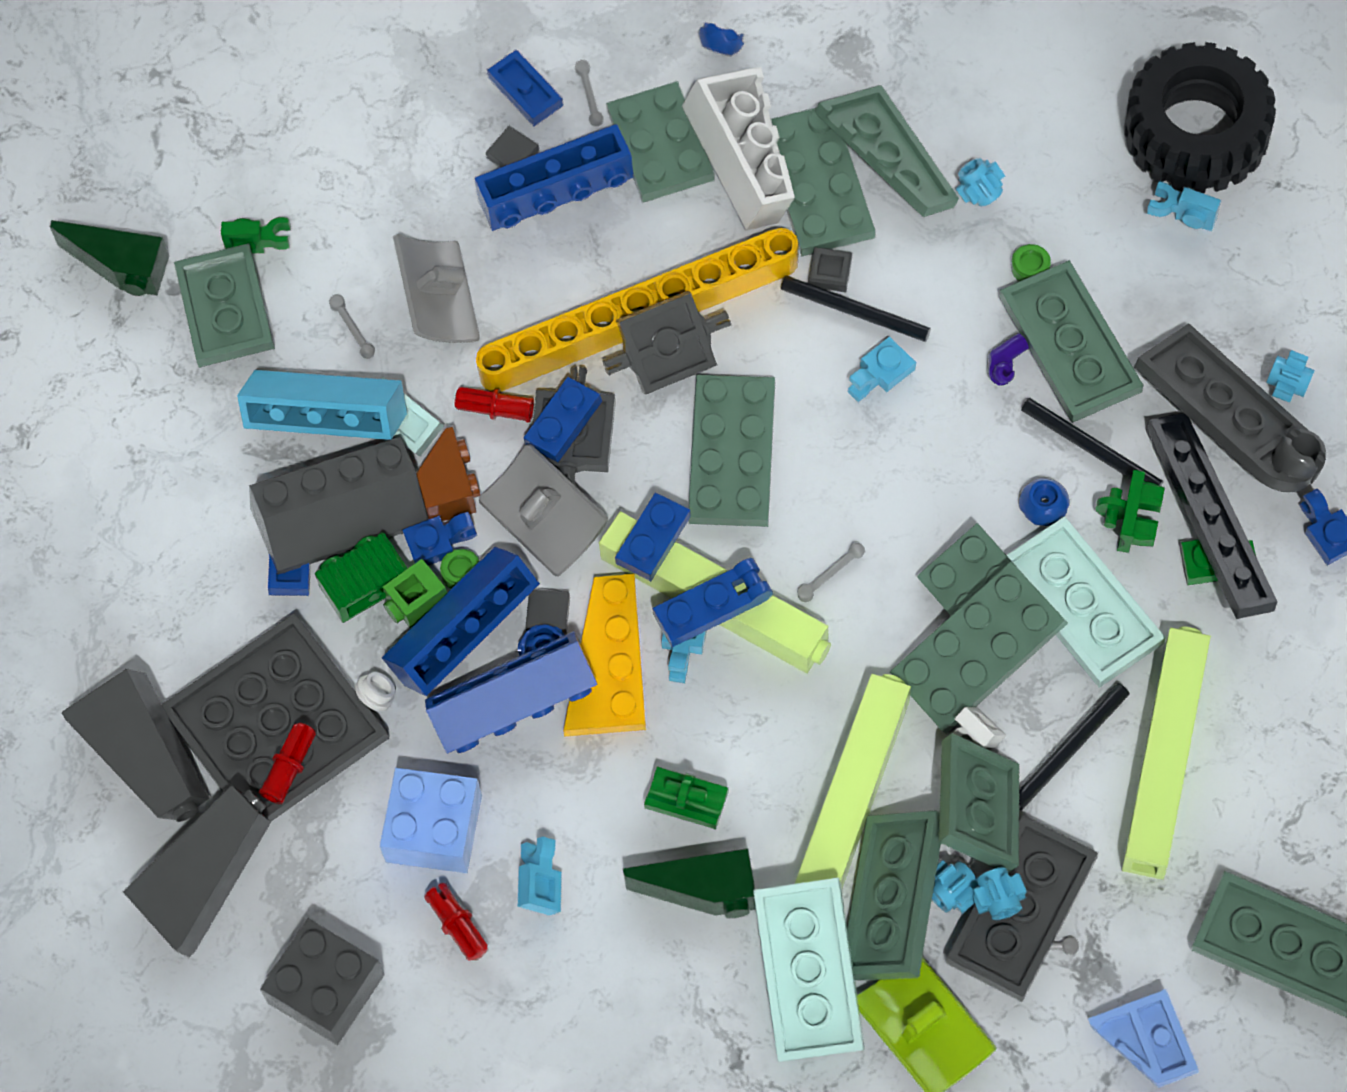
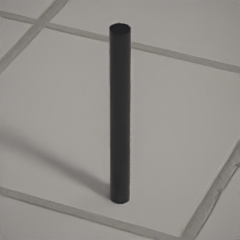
M787 275L781 285V290L923 342L927 341L931 328Z
M1028 398L1024 403L1022 412L1129 479H1132L1133 470L1145 472V482L1162 486L1163 480L1035 400Z
M1116 684L1019 789L1020 811L1032 801L1130 695L1129 691L1122 684Z

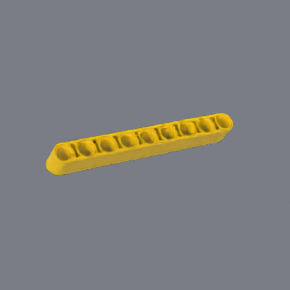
M785 228L770 230L483 346L476 356L480 383L490 392H494L495 389L505 391L623 343V339L616 320L634 313L631 311L634 308H647L669 299L667 296L671 293L691 292L696 308L700 312L780 280L786 275L789 276L794 273L798 266L797 236ZM783 250L788 253L785 255H776L774 252ZM745 264L753 266L752 268L746 270L738 268L739 266ZM706 279L717 280V282L712 284H707L703 281ZM603 321L611 323L606 327L596 326V324ZM565 336L575 337V339L568 342L560 341ZM531 350L539 352L534 356L523 355L527 351ZM492 365L503 366L501 369L496 371L487 370Z

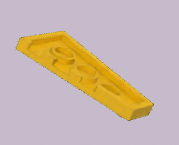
M635 575L594 577L581 647L598 685L592 687V692L584 698L569 701L563 730L564 737L646 730Z

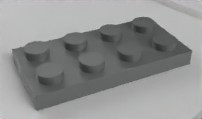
M1022 815L1019 821V866L1009 873L1010 877L1019 873L1027 891L1025 893L1026 898L1020 900L1021 911L1002 920H992L989 911L979 914L976 905H974L946 958V964L1023 1002L1097 860L1098 852Z

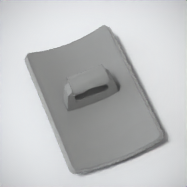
M401 234L394 235L393 240L414 333L428 340L446 343L479 341V330L459 243L457 241L429 242L411 239Z
M531 444L525 445L505 473L479 496V503L554 576H560L577 561L595 541L608 522V517Z

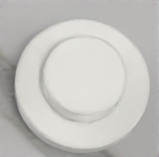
M372 672L369 675L362 676L357 681L355 691L361 702L369 709L385 711L393 703L395 687L392 681L385 675Z

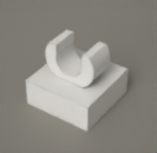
M965 707L955 718L962 727L957 728L953 734L962 738L965 735H969L973 743L981 747L996 748L1007 736L978 707Z

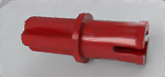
M459 387L455 395L454 403L457 410L490 415L492 420H495L498 416L530 423L533 416L534 398L531 397L525 398L502 394L500 389L489 392L466 387Z
M304 723L293 725L280 753L274 754L272 757L274 764L258 792L263 798L279 805L284 803V799L297 773H302L304 770L301 764L316 736V731Z
M447 883L438 884L440 893H438L435 887H432L425 894L424 899L442 922L441 929L446 935L450 934L467 960L476 961L488 951V945L472 923L471 912L466 909L463 910Z

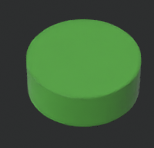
M1035 244L1021 246L1014 252L1012 257L1011 270L1014 277L1018 281H1022L1050 269V255L1043 247Z
M455 549L446 554L440 565L444 583L452 589L480 562L478 557L467 549Z

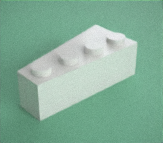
M761 67L697 79L682 105L746 230L779 223L795 198L785 158L779 153L777 145L779 134L777 126H772L769 114L771 103L768 93L763 91L761 82L764 76Z

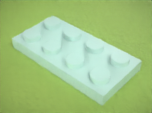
M1065 516L1007 555L1025 577L1068 622L1056 636L1099 688L1164 644L1166 637Z
M840 878L754 890L778 1062L865 1050Z

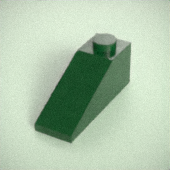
M51 220L49 227L55 241L67 253L128 294L134 296H143L144 294L158 296L169 259V254L162 237Z
M748 848L623 868L626 890L714 916L725 915L726 918L744 917L750 913V910L756 909L755 885Z

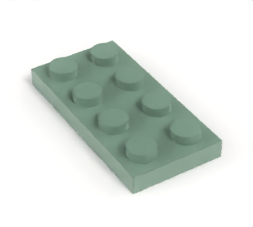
M817 108L771 119L772 126H777L779 153L785 158L795 196L786 211L793 232L797 236L801 257L813 254L814 247L834 249L874 239L876 233L847 144L815 113Z
M1070 260L1000 290V300L1019 333L1027 341L1030 352L1071 423L1142 393L1144 386Z
M696 376L689 494L691 517L688 521L689 524L768 527L775 377Z
M1011 561L893 668L890 673L902 679L906 685L911 686L910 696L941 731L947 734L958 724L955 718L965 707H977L1063 629L1068 622Z
M936 810L867 816L847 929L855 981L919 978L941 843H939L940 813Z
M1224 871L1191 950L1347 1018V923Z

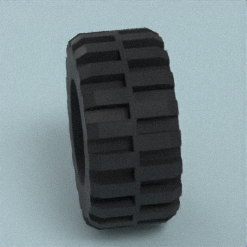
M1195 42L1183 43L1181 49L1176 50L1175 46L1161 51L1160 58L1157 56L1151 57L1144 64V70L1138 71L1133 79L1124 123V135L1128 138V150L1132 156H1137L1136 164L1144 172L1150 170L1152 172V179L1157 182H1169L1175 190L1183 191V187L1200 193H1205L1206 188H1213L1214 192L1225 190L1228 188L1230 181L1234 185L1239 184L1247 178L1248 172H1254L1261 164L1262 156L1266 154L1276 115L1274 91L1271 87H1268L1269 79L1262 70L1255 71V62L1247 56L1243 59L1237 56L1238 51L1226 47L1223 50L1216 48V43L1205 42L1204 46H1196ZM1185 101L1208 102L1222 109L1230 117L1233 125L1227 130L1216 134H1193L1176 126L1169 119L1165 111Z

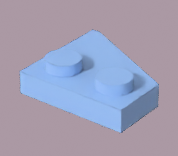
M1166 989L1088 1018L1092 1029L1158 1088L1199 1073Z

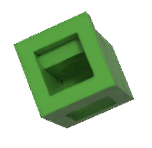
M421 559L383 586L387 599L383 606L395 623L398 624L404 620L409 628H411L447 594V590L423 559ZM413 598H418V599H416L415 601H413L411 604L408 605V602H409L411 599H413Z

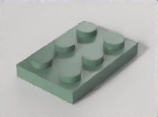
M678 81L606 103L612 125H618L631 152L633 179L642 203L715 181L714 171L709 158L682 107L685 98Z
M249 243L174 262L199 368L275 349Z
M976 523L924 569L917 578L952 616L1008 565L1011 560L986 531Z
M953 733L942 740L939 843L992 867H1004L1007 869L1008 874L1018 867L1019 764Z

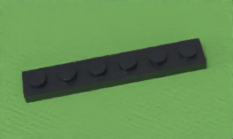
M1185 413L1150 419L1147 431L1235 618L1240 619L1274 612L1278 601L1190 418Z

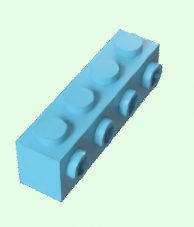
M254 370L237 394L244 429L392 440L407 415L401 380Z

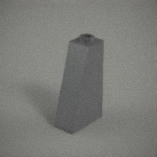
M125 669L61 712L64 719L158 818L176 820L177 822L185 821L199 812L198 806L210 799L146 673Z
M231 785L123 891L125 896L176 952L186 957H190L197 950L271 824V821L262 813L267 806L250 789L243 793Z

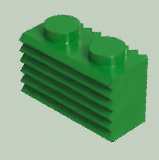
M380 533L378 537L368 536L363 538L350 553H346L343 557L334 556L327 559L320 566V570L315 572V576L321 591L328 599L341 622L345 623L384 600L386 596L383 586L408 568L385 533Z

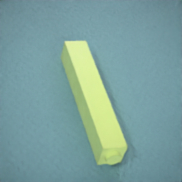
M621 511L599 541L602 560L627 574H634L636 579L670 598H674L728 571L677 542L674 543L652 581L617 565L615 556L637 520ZM745 583L734 587L738 595L748 590ZM773 595L766 602L719 624L807 674L814 663L820 665L824 661L831 648V643L828 642V625Z
M1192 627L1169 629L1122 871L1162 880L1168 867L1211 638L1210 635L1202 634L1199 630Z
M871 673L795 884L840 878L841 890L843 888L863 833L867 816H869L910 702L911 686L906 685L902 679L894 675L883 674L878 676Z

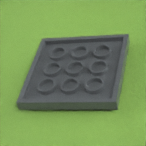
M295 613L162 704L171 724L220 790L224 793L231 785L243 793L248 789L252 790L267 806L262 813L270 821L276 819L389 739L386 730L369 708L361 702L355 690ZM304 723L316 731V736L301 764L304 770L302 773H297L284 799V803L282 805L275 804L263 798L258 792L274 764L272 760L273 755L280 753L293 725Z

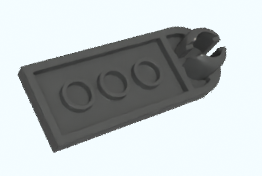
M1187 324L1138 357L1134 368L1262 484L1271 489L1289 493L1301 491L1307 488L1309 483L1312 484L1317 479L1326 460V448L1320 437L1303 426L1192 325Z

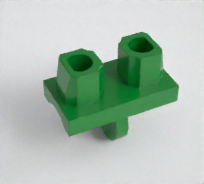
M1133 470L1127 501L1121 499L1123 490L1120 488H1111L1110 496L1098 498L1096 501L1095 510L1099 515L1105 517V527L1113 529L1116 527L1117 520L1123 519L1117 549L1120 552L1129 553L1131 544L1148 547L1154 546L1159 521L1139 518L1137 513L1138 509L1160 513L1165 487L1145 482V472Z
M657 767L651 788L644 802V808L716 829L729 793V788L695 778V775L690 773L684 775Z

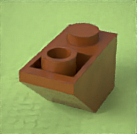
M453 427L446 428L416 473L428 518L432 519L440 515L442 522L451 520L462 513H476L473 498L480 496L475 474L467 475L464 463L471 462L465 440L457 441Z

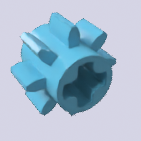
M977 158L964 165L958 173V181L961 184L956 190L965 203L971 201L973 205L978 203L979 206H986L999 198L1003 192L1001 187L1003 183L1000 180L1005 177V174L996 161L990 164L988 160L984 162L981 158Z
M1293 350L1290 351L1288 359L1277 355L1266 382L1275 386L1272 396L1289 403L1293 394L1304 398L1315 371L1305 366L1309 358L1308 356Z
M942 860L937 865L932 895L933 902L946 913L956 908L961 913H964L975 903L972 895L974 894L973 889L978 886L976 876L961 861H957L954 865L952 863L948 865Z
M1001 867L985 872L977 878L979 887L973 889L974 894L972 897L979 914L989 911L992 920H1002L1021 911L1020 900L1026 898L1025 893L1027 891L1019 873L1010 877L1007 869Z

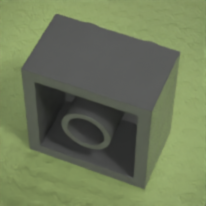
M307 918L260 990L268 1004L338 1046L385 974L378 959Z

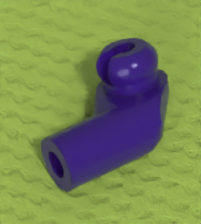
M1017 333L989 353L988 376L997 385L1003 386L1013 380L1015 376L1013 359L1029 349L1027 341L1020 333Z

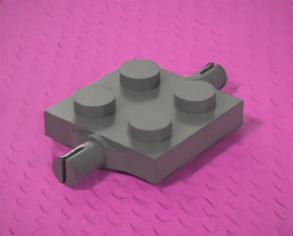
M686 291L617 319L616 323L623 339L624 353L602 360L603 365L606 367V373L610 376L613 373L630 367L636 374L642 393L646 395L717 366L711 349L710 334L725 327H730L731 321L728 319L729 316L724 310L705 319L698 312L691 292Z
M572 367L570 369V378L585 386L587 370L579 367L578 377L577 367ZM536 390L533 424L557 391ZM600 394L602 403L559 463L543 455L573 484L576 472L609 471L616 404L614 394Z

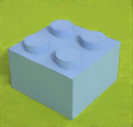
M395 768L380 842V849L385 862L468 873L482 799L478 779Z

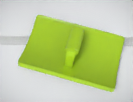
M923 957L919 978L881 979L857 995L859 1012L924 1092H945L996 1051L995 1044Z

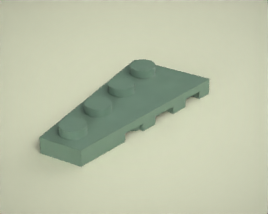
M882 85L819 102L815 113L922 217L955 207L959 197Z

